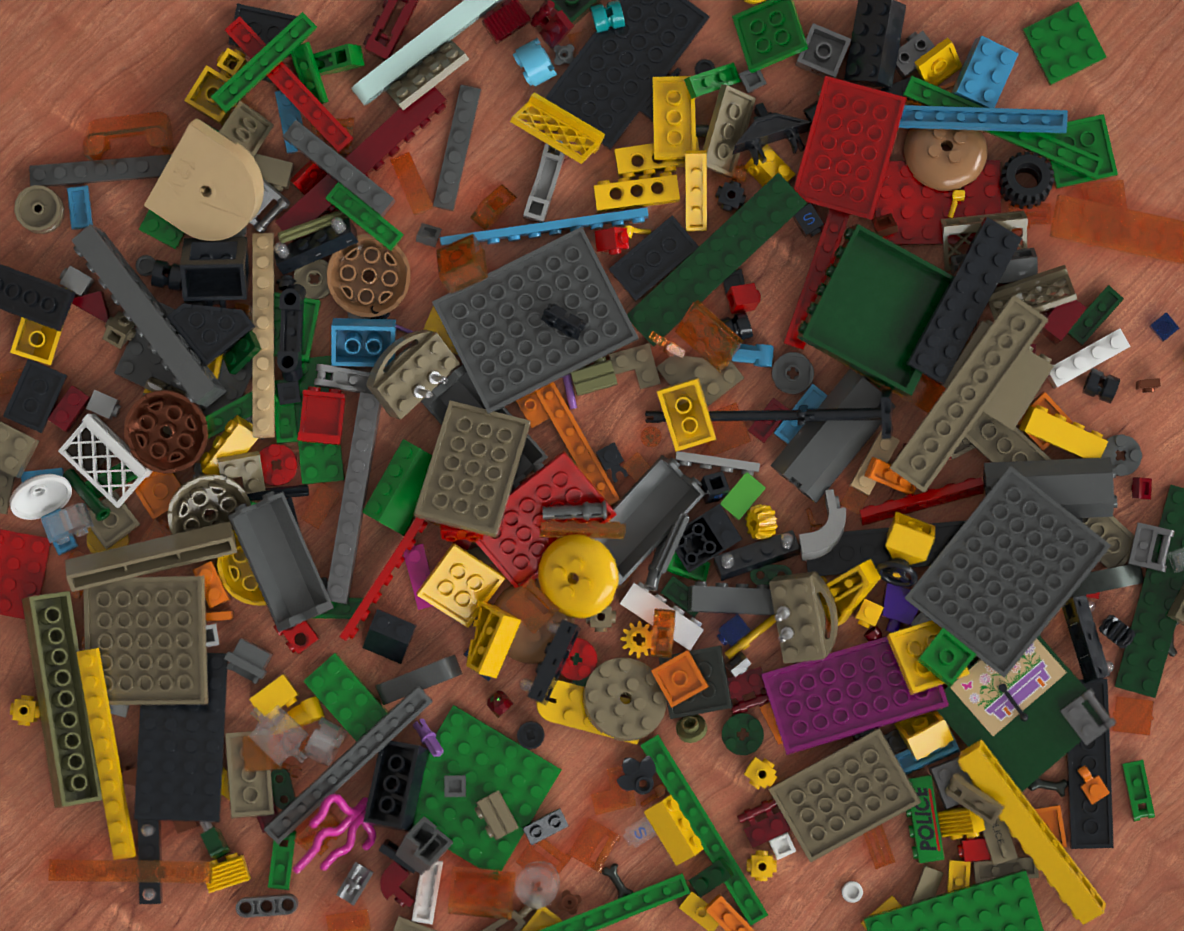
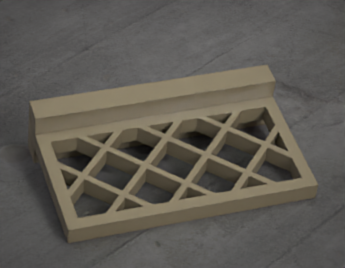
M1016 211L941 219L944 270H951L949 257L954 252L962 255L957 248L964 241L969 245L971 244V241L967 238L971 233L978 231L985 217L992 219L1010 231L1015 228H1022V234L1019 236L1022 238V245L1019 243L1018 247L1021 249L1027 248L1028 218L1025 212ZM947 235H958L961 239L952 246L948 243Z
M1062 265L995 288L988 303L995 321L1013 295L1037 312L1077 300V296L1066 266Z

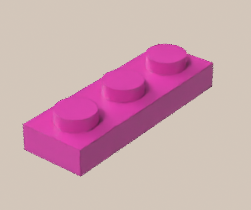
M419 544L413 546L411 551L406 550L404 557L418 610L433 605L417 596L416 593L430 575L424 546Z

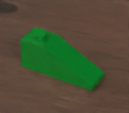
M345 44L313 54L320 76L365 66L361 45Z

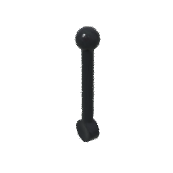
M1000 684L999 690L1001 692H1004L1009 701L1015 707L1017 712L1020 714V719L1022 721H1027L1028 715L1026 713H1023L1021 708L1012 698L1010 693L1007 691V686L1005 684Z

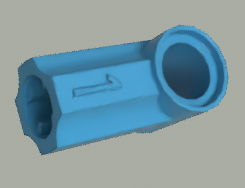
M733 343L731 361L750 363L759 367H772L774 346Z

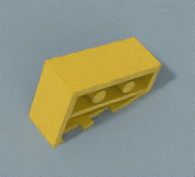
M871 559L826 584L835 601L838 626L847 621L881 578ZM819 592L825 616L831 624L827 602L823 594Z
M478 600L477 607H480L478 620H474L473 626L476 627L474 640L471 639L466 666L479 674L497 678L521 620L496 605Z

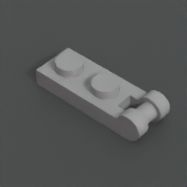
M324 364L316 365L318 373L317 378L314 380V386L372 394L366 386L370 375L369 372ZM326 373H331V380L325 379Z

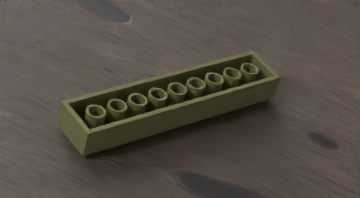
M70 591L22 599L54 807L59 808L103 800L76 653L79 651Z

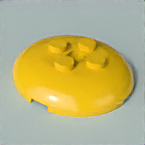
M234 531L237 553L221 556L217 559V569L223 586L234 598L243 603L257 606L267 605Z
M571 534L557 539L545 550L539 564L538 579L545 599L555 610L569 617L587 618L602 612L612 602L616 587L618 586V569L612 554L601 542L595 541L586 535ZM573 573L578 575V582L573 580Z

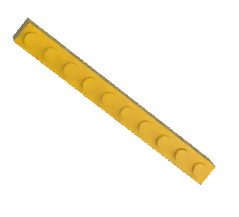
M982 739L961 751L958 759L960 768L969 774L973 785L977 789L979 788L983 793L1004 806L998 818L1007 824L1011 835L1014 838L1017 837L1023 851L1032 857L1036 868L1039 871L1042 870L1045 874L1048 884L1058 891L1061 901L1065 904L1067 903L1073 917L1076 920H1080L1084 925L1102 915L1106 906L1104 900Z

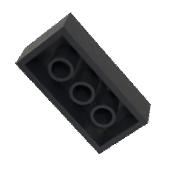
M858 0L844 77L845 81L862 86L892 87L906 11L905 4L896 0Z
M390 741L378 752L363 822L373 826L409 832L412 829L428 758V749L420 745Z

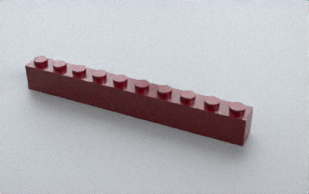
M434 86L405 110L399 108L345 159L370 178L368 175L373 170L376 172L385 165L384 160L389 156L391 158L400 151L399 146L404 142L409 143L416 136L415 132L419 128L424 129L431 122L430 118L434 114L439 115L446 109L447 99ZM327 174L275 223L284 231L320 218L327 212L331 214L337 208L325 198L338 182ZM307 235L292 240V242L297 241L300 238L306 237Z

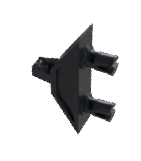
M763 103L756 104L754 122L735 144L733 154L749 150L754 165H758L759 159L763 164L767 161V158L761 146L786 138L794 154H796L798 148L802 152L805 150V145L799 134L809 132L812 121L779 113H768Z

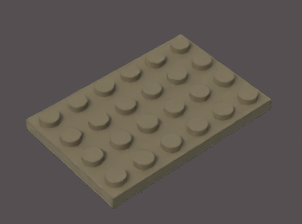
M450 400L414 516L497 538L531 421L498 412L488 414L486 409Z
M880 728L769 788L771 795L810 863L921 803L920 798Z

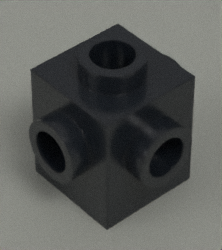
M730 180L729 183L725 182L723 187H718L715 198L719 199L717 205L721 206L720 209L727 212H732V210L737 212L738 206L742 207L744 205L747 195L743 194L745 189L741 188L742 184ZM728 192L735 193V197L730 199L727 196Z

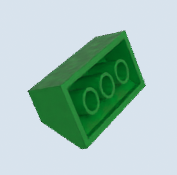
M403 439L362 513L405 536L415 519L414 513L432 455Z

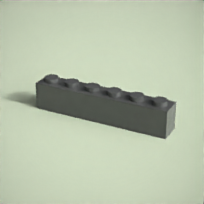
M297 120L293 122L283 135V138L380 216L384 217L396 202L391 195Z

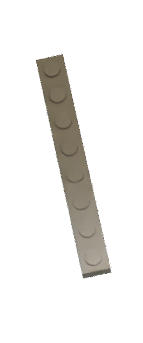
M228 521L65 560L66 578L73 592L237 553L235 534L231 522Z

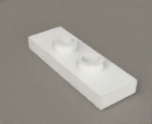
M438 860L429 871H425L423 875L419 874L412 921L433 924L443 861Z

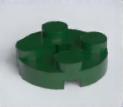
M738 713L724 723L721 736L727 749L736 755L744 756L758 750L763 742L764 731L761 723L754 716ZM741 728L747 729L745 732L749 733V736L745 737L744 740H739L740 737H737V732H740Z

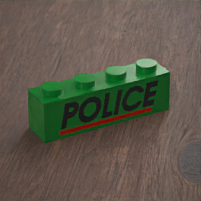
M924 775L908 778L921 800V803L906 810V816L911 818L912 824L908 826L909 836L914 838L915 846L911 847L913 859H917L918 863L945 860L932 776Z

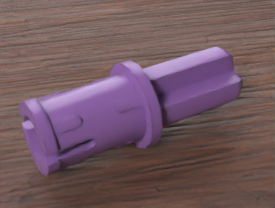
M419 719L421 724L419 725L418 721L413 724V728L421 737V743L426 745L433 757L441 756L444 750L436 739L435 732L430 730L424 719Z

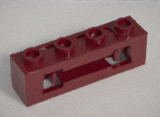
M384 0L382 5L384 10L381 16H376L372 25L375 28L372 34H367L363 42L365 51L383 61L391 57L419 0H410V2L409 0H401L405 5L390 33L391 39L388 38V35L384 34V31L398 5V0Z

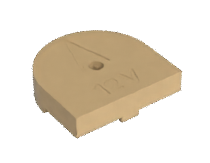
M196 118L186 129L144 206L194 238L206 241L224 240L240 232L257 215L264 196L262 174L252 155L242 145L233 143Z

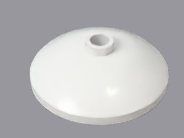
M42 474L34 476L21 483L15 489L10 498V508L13 514L19 518L26 520L41 519V517L59 508L62 509L68 503L72 495L71 485L66 478L59 475Z

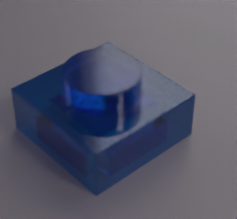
M1167 312L1149 326L1162 342L1180 329Z

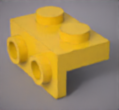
M768 144L762 148L767 158L765 163L762 164L759 159L758 165H754V161L751 158L744 166L762 187L777 173L787 182L796 175Z

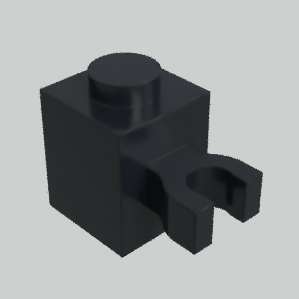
M615 442L596 451V455L605 472L611 469L614 483L618 482L615 476L617 472H622L624 477L629 476L627 471L620 466L624 459Z

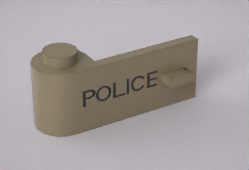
M999 818L994 825L984 820L985 830L982 832L993 865L1018 858L1007 824Z

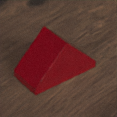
M102 291L76 297L72 302L73 305L105 323L110 318Z

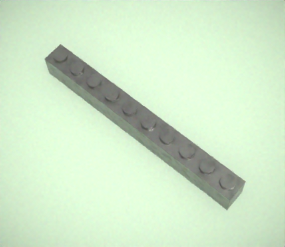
M360 392L327 586V594L330 601L348 604L363 519L362 511L365 507L382 406L373 394Z

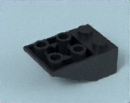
M718 504L687 524L675 552L689 573L742 540V537L721 504Z

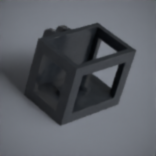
M230 237L219 241L184 238L180 260L183 301L207 300V306L214 307V300H220V307L226 308V300L247 299L250 279L247 237Z

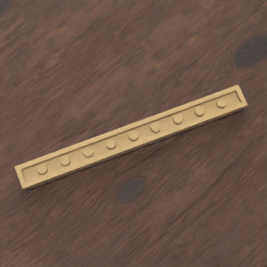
M253 233V323L256 326L253 329V333H255L262 348L253 357V438H275L274 233Z

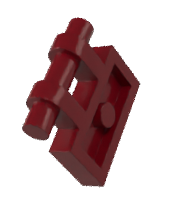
M549 0L543 3L539 9L540 11L532 16L531 26H541L540 35L550 48L553 49L556 45H559L574 25L562 10L557 12L554 9L555 3Z
M761 666L736 677L727 678L731 699L736 698L738 704L733 705V708H731L733 714L738 712L745 713L749 708L758 705L761 707L766 705V702H769L767 693L762 695L760 690L765 687L761 674H763ZM754 691L756 697L744 701L742 695Z
M774 798L769 801L766 799L752 809L747 808L744 810V813L737 816L740 823L747 820L750 823V826L743 830L752 848L790 831L782 812L779 811L773 814L771 810L778 806ZM766 812L768 817L756 822L754 817Z

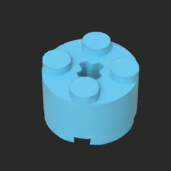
M538 38L516 49V53L513 54L517 64L525 69L523 75L527 83L535 87L557 75L556 71L553 70L555 68L545 49L541 47V42Z

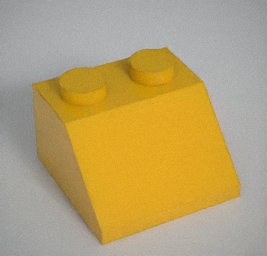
M21 317L10 353L51 365L61 332Z
M936 710L894 723L916 760L927 757L931 752L947 746L949 742L954 740L945 720Z

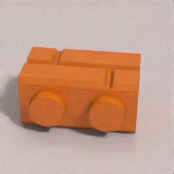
M214 561L193 569L195 576H204L205 599L210 608L217 607L231 600L228 591L223 586Z

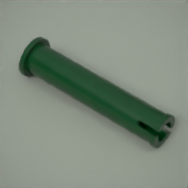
M70 468L65 471L63 477L69 481L72 488L96 515V520L102 521L106 519L111 510L101 503L74 469Z

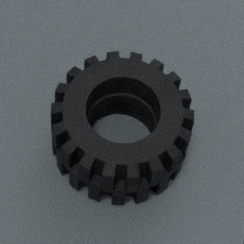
M1025 151L1024 155L1021 152L1016 153V156H1011L1002 169L999 186H1001L1000 193L1001 195L1005 194L1004 200L1006 202L1010 200V205L1013 207L1015 204L1019 205V209H1023L1024 206H1027V209H1032L1033 205L1037 207L1047 199L1052 189L1054 171L1050 170L1051 164L1049 162L1045 163V157H1037L1038 153L1034 152L1033 155H1030V151ZM1028 173L1036 179L1038 185L1033 188H1025L1018 184L1015 175Z

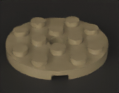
M615 658L602 663L591 673L584 687L583 705L588 719L598 731L613 737L615 740L634 741L644 738L655 730L664 717L667 699L651 672L652 668L632 658ZM621 694H625L631 698L629 704H623L621 702Z

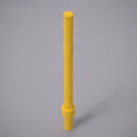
M820 576L826 583L827 579L824 576ZM775 614L767 618L745 637L741 636L736 640L737 643L724 653L727 658L731 659L742 649L743 651L747 649L753 640L775 624Z

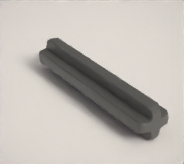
M678 514L657 560L655 570L661 573L667 571L689 521L687 515Z

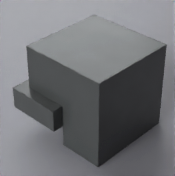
M240 638L234 651H228L224 659L229 661L227 669L258 684L260 678L264 679L267 673L265 669L273 654L244 638Z
M425 817L404 837L395 854L421 875L425 871H429L453 843L451 839L436 829V825Z

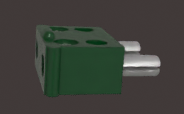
M200 822L204 830L200 836L210 857L219 859L229 854L231 850L220 829L213 827L211 822Z

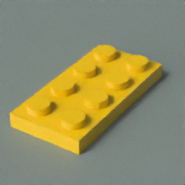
M691 76L653 77L654 160L685 159V151H696L695 98L691 99L684 79Z

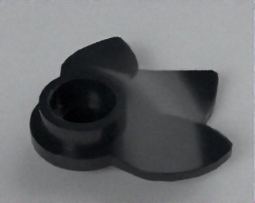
M649 755L644 757L641 762L633 758H624L622 768L625 775L617 779L619 786L626 791L635 790L639 794L649 793L653 789L654 782L652 777L656 772L653 759ZM641 780L646 781V785L644 787L639 786V782Z

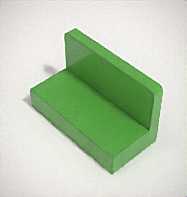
M745 473L720 504L739 521L766 487L749 473Z

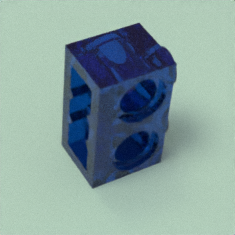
M735 614L717 629L719 634L716 637L723 645L733 646L751 630L741 617Z

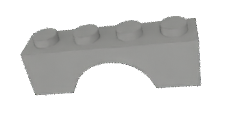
M547 143L545 144L537 176L523 214L525 219L538 223L545 221L565 154Z

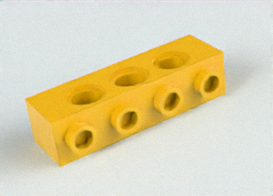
M696 137V151H698L699 144L698 137ZM654 143L614 150L618 177L634 178L635 174L639 173L654 175L659 170L674 172L677 171L676 168L685 167V159L680 161L671 159L664 160L660 164L654 163L652 160ZM634 157H640L643 160V164L635 167L631 160Z
M664 172L659 174L660 177L651 178V175L639 176V180H631L629 177L620 178L616 183H610V180L597 182L598 185H594L597 213L680 202L677 174L672 175V172ZM654 184H660L663 187V191L660 194L652 192L651 187ZM633 187H640L643 193L639 197H635L630 191ZM617 189L622 193V196L615 200L610 197V192Z

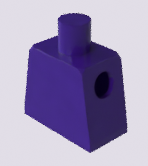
M887 582L884 589L882 603L884 608L881 616L889 619L885 631L894 633L899 631L901 623L911 625L918 609L905 599L911 591L910 589Z

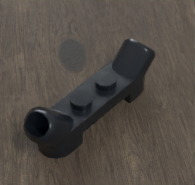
M289 284L281 293L279 301L281 327L280 351L277 353V364L281 370L282 378L290 382L298 381L303 377L302 342L306 289L300 284Z

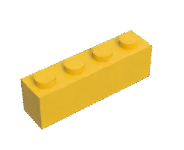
M1037 405L1036 408L1028 407L1019 430L1080 458L1102 457L1108 443L1107 440L1102 439L1103 434L1094 430L1089 433L1084 430L1085 426L1077 422H1073V424L1065 422L1066 417L1057 413L1052 416L1047 413L1048 409Z

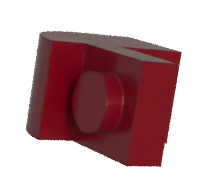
M395 861L389 865L381 877V892L387 900L394 894L396 896L394 900L399 905L410 907L415 899L400 886L410 875V872Z

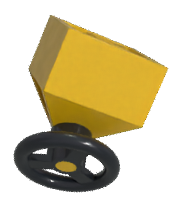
M895 512L886 538V547L893 560L881 562L877 566L881 579L899 587L914 585L918 580V576L909 565L926 561L935 538V526ZM886 567H890V570H883V569L886 568ZM906 572L911 576V579L905 576Z

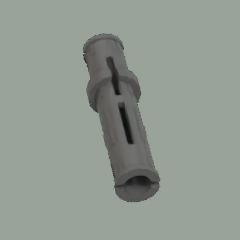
M666 537L656 547L653 561L648 567L649 573L644 588L650 591H657L661 575L664 574L655 570V565L667 540Z

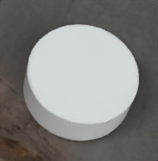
M849 881L843 885L841 893L846 901L855 903L862 898L863 889L859 883Z

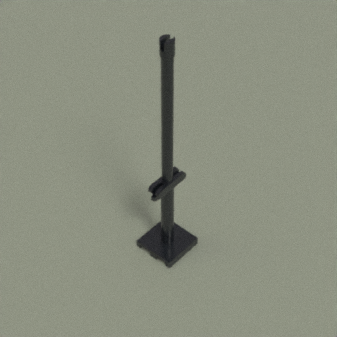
M892 389L883 390L881 408L808 409V405H800L798 410L709 411L711 421L797 420V425H805L807 421L881 420L882 439H891L893 433ZM661 411L645 412V416H654V418H647L645 420L646 423L666 422L664 413Z

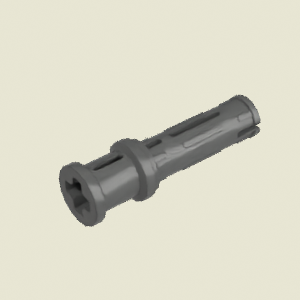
M606 501L592 504L585 502L582 503L583 505L542 507L543 520L583 518V520H589L590 518L607 519Z

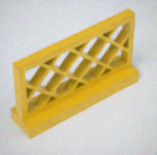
M535 92L531 95L529 101L510 120L514 125L580 164L592 153L595 154L598 151L605 137L603 132Z

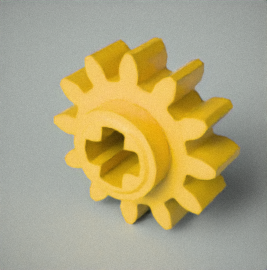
M638 621L637 627L629 623L631 630L623 629L627 636L621 637L620 640L627 643L622 647L623 649L630 648L629 656L633 652H636L637 658H640L641 652L649 656L647 649L655 650L651 643L658 641V639L651 636L656 632L655 630L648 631L649 623L645 627L641 626V621ZM637 633H641V637L645 638V642H641L642 645L640 646L637 645V642L633 641V637H637Z

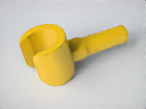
M964 190L953 191L952 205L948 217L953 218L957 201H964Z
M630 225L623 227L627 228L629 239L632 238L633 233L647 235L651 233L650 229H638Z

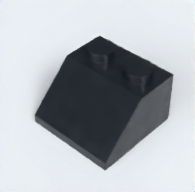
M377 609L369 627L363 649L402 664L417 625Z

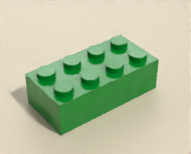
M334 653L303 680L356 742L388 713L387 709L337 653Z

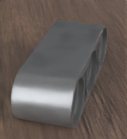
M292 894L244 897L236 904V912L244 918L289 915L297 910L299 902L296 896ZM284 899H291L293 901V909L287 910L283 907ZM269 900L272 903L273 908L271 911H265L262 908L263 901ZM242 902L251 904L252 909L249 913L241 910Z

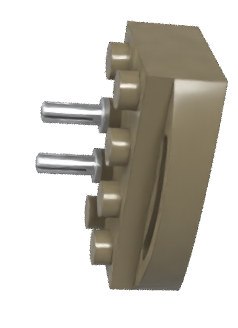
M418 330L400 337L381 354L371 370L366 386L389 416L401 420L423 398H431V391L439 383L446 384V377L460 363L437 332ZM414 340L392 362H390L385 367L386 363L389 361L391 356L398 349H400L403 345L407 344L408 342Z
M816 571L775 576L769 582L784 664L825 659L835 644L838 631L837 609L828 586ZM819 592L823 594L830 612V638H827L825 612Z

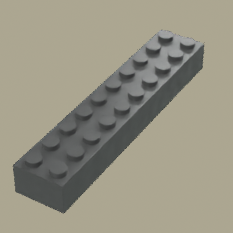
M90 224L71 240L75 245L73 247L75 252L80 257L84 256L87 260L86 266L92 273H97L100 277L98 281L104 289L108 288L112 293L111 299L118 306L121 305L123 307V314L130 322L133 320L137 326L135 328L137 333L142 338L146 337L149 341L148 347L154 354H159L162 358L160 363L167 371H172L175 375L172 377L179 387L183 386L187 391L185 395L190 402L208 407L227 392L209 367L205 366L170 322L166 311L106 233Z

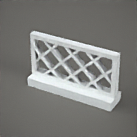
M87 414L82 419V424L58 452L116 508H120L146 477H149L153 471L140 464L131 454L129 446L96 414ZM85 428L91 431L92 441H82L81 432ZM92 443V456H83L82 444ZM96 443H103L106 446V455L97 456ZM71 444H78V456L72 457L66 451ZM111 457H118L121 460V469L111 470ZM83 458H92L93 471H86L83 468ZM97 458H107V470H97ZM132 471L138 477L133 484H126V472ZM107 472L108 485H101L98 482V473ZM112 472H121L122 484L112 485ZM112 487H122L123 496L119 500L113 497Z

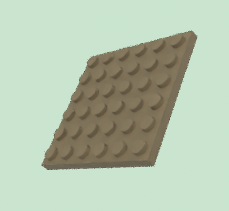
M204 576L133 577L83 589L85 650L99 648L109 705L208 704Z

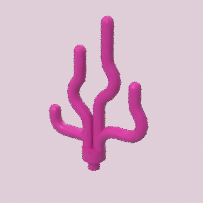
M330 794L325 797L319 812L309 823L311 828H316L323 821L328 813L329 806L333 802L337 803L347 817L337 827L324 828L317 833L312 847L293 867V872L297 874L302 871L318 853L326 836H338L348 828L345 845L333 850L320 864L322 871L327 870L338 857L346 855L351 851L355 843L356 830L360 824L368 834V838L363 843L362 848L369 850L376 840V832L372 825L363 822L368 798L363 797L355 807H349L346 801L338 794Z

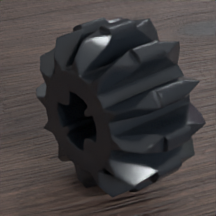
M1109 615L1105 618L1099 627V631L1120 648H1126L1135 637V632L1114 615Z

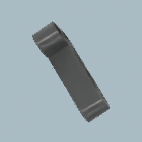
M452 655L376 685V689L382 704L385 705L407 696L417 685L424 690L463 673L456 655Z

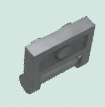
M264 178L263 201L257 215L250 222L260 233H264L272 220L291 204L285 196ZM275 199L278 203L262 220H259L257 218L259 213Z
M1138 522L1128 564L1166 572V558L1171 537H1174L1175 531ZM1157 534L1163 535L1157 563H1153L1151 559Z
M1091 688L1060 710L1085 745L1117 723L1114 718L1107 714L1095 698V693ZM1087 700L1104 724L1099 727L1081 703Z

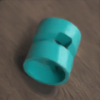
M619 0L608 2L607 6L599 4L590 7L597 33L608 31L609 27L616 29L625 26Z

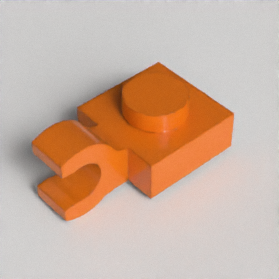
M1085 766L1077 770L1085 782L1080 787L1091 804L1110 794L1099 775L1092 777L1090 771Z

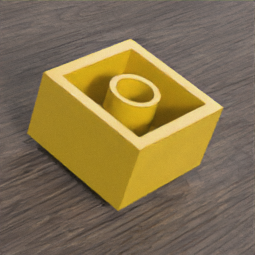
M207 65L184 100L187 105L221 126L224 125L236 106L235 104L225 113L211 99V96L229 79Z

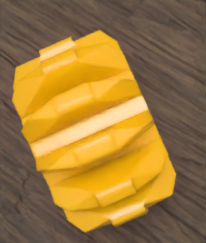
M759 504L747 510V517H745L747 521L746 526L748 527V534H751L753 539L764 540L776 534L775 528L778 527L776 524L778 518H775V511L771 509V506Z

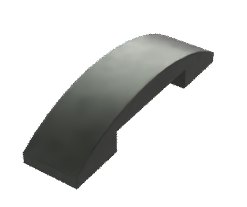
M1128 564L1090 572L1070 598L1141 584L1144 581L1141 567Z

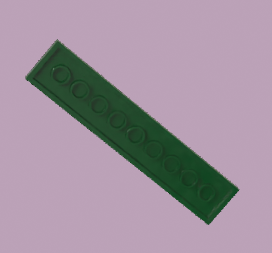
M777 173L627 314L630 322L653 347L657 345L807 204L806 201Z
M1174 485L1169 486L1158 525L1160 528L1175 531L1174 537H1171L1166 558V572L1146 569L1130 626L1135 632V637L1131 644L1124 648L1114 687L1156 698L1177 621L1168 617L1167 613L1184 584V488ZM1157 534L1151 559L1153 563H1157L1163 538V535Z

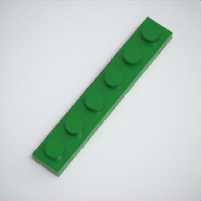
M302 12L211 96V99L227 113L317 29V26Z

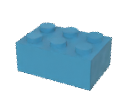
M984 36L976 38L951 93L985 108H995L1019 53Z
M333 318L331 325V366L373 367L381 354L396 341V319ZM396 352L391 356L385 367L396 358Z

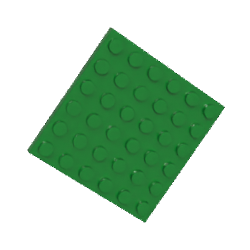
M453 705L436 733V739L444 752L439 757H433L430 751L428 753L412 828L423 817L427 818L437 826L436 829L453 841L448 849L449 851L497 879L524 834L522 827L530 824L562 769ZM466 775V797H445L444 776ZM497 790L501 793L519 826L518 829L498 840L495 837L490 838L485 829V826L488 824L484 818H479L474 809L478 807L477 801Z

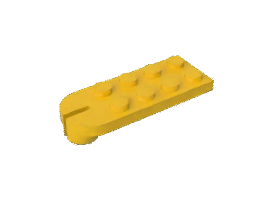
M557 680L550 698L556 699V702H547L546 706L536 702L538 713L549 722L613 738L598 731L588 719L583 705V686ZM620 696L623 704L630 703V699ZM638 739V740H634V741H625V742H629V743H633V744H637V745H638L639 739Z

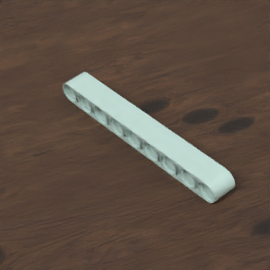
M463 0L358 81L351 88L363 105L369 104L390 88L393 82L403 78L410 69L416 68L427 56L433 55L438 51L442 44L451 41L503 0Z

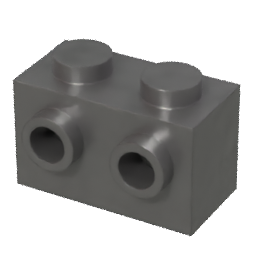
M921 31L919 34L914 32L906 39L908 41L902 47L899 45L895 69L903 79L917 69L914 62L935 47L924 31Z

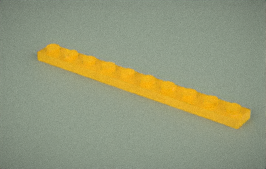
M99 648L78 651L76 653L113 859L132 858L136 856L100 650Z

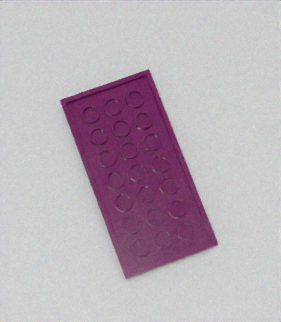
M887 637L830 653L825 659L803 661L761 674L786 755L942 709L949 705L942 684L912 695L910 694Z

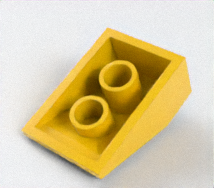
M698 377L658 389L657 394L676 452L716 440Z

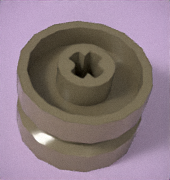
M33 185L19 193L15 201L14 212L17 220L27 230L35 234H47L53 232L61 225L64 219L65 208L62 200L54 191L45 186ZM39 206L42 208L41 212L37 211Z

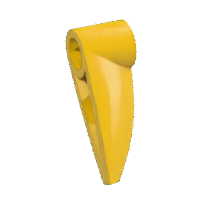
M317 697L306 699L284 714L269 732V737H277L324 718L325 715Z

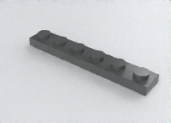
M465 85L460 86L433 207L454 211L480 99L481 89Z

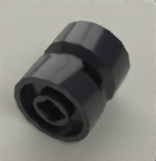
M156 259L152 271L151 286L160 288L168 286L170 290L181 292L180 264L173 263L170 265L168 261Z
M746 311L735 314L732 319L725 317L717 320L725 346L737 342L738 338L745 340L753 337Z
M1092 368L1082 393L1091 397L1097 395L1099 400L1110 404L1117 392L1120 378L1110 374L1104 376V372Z
M534 721L522 724L517 733L520 745L527 749L539 747L545 737L543 727Z

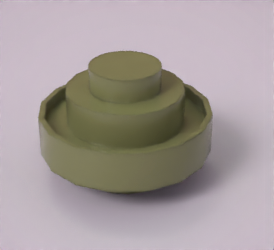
M699 714L685 716L677 722L676 732L683 742H697L706 735L707 724Z

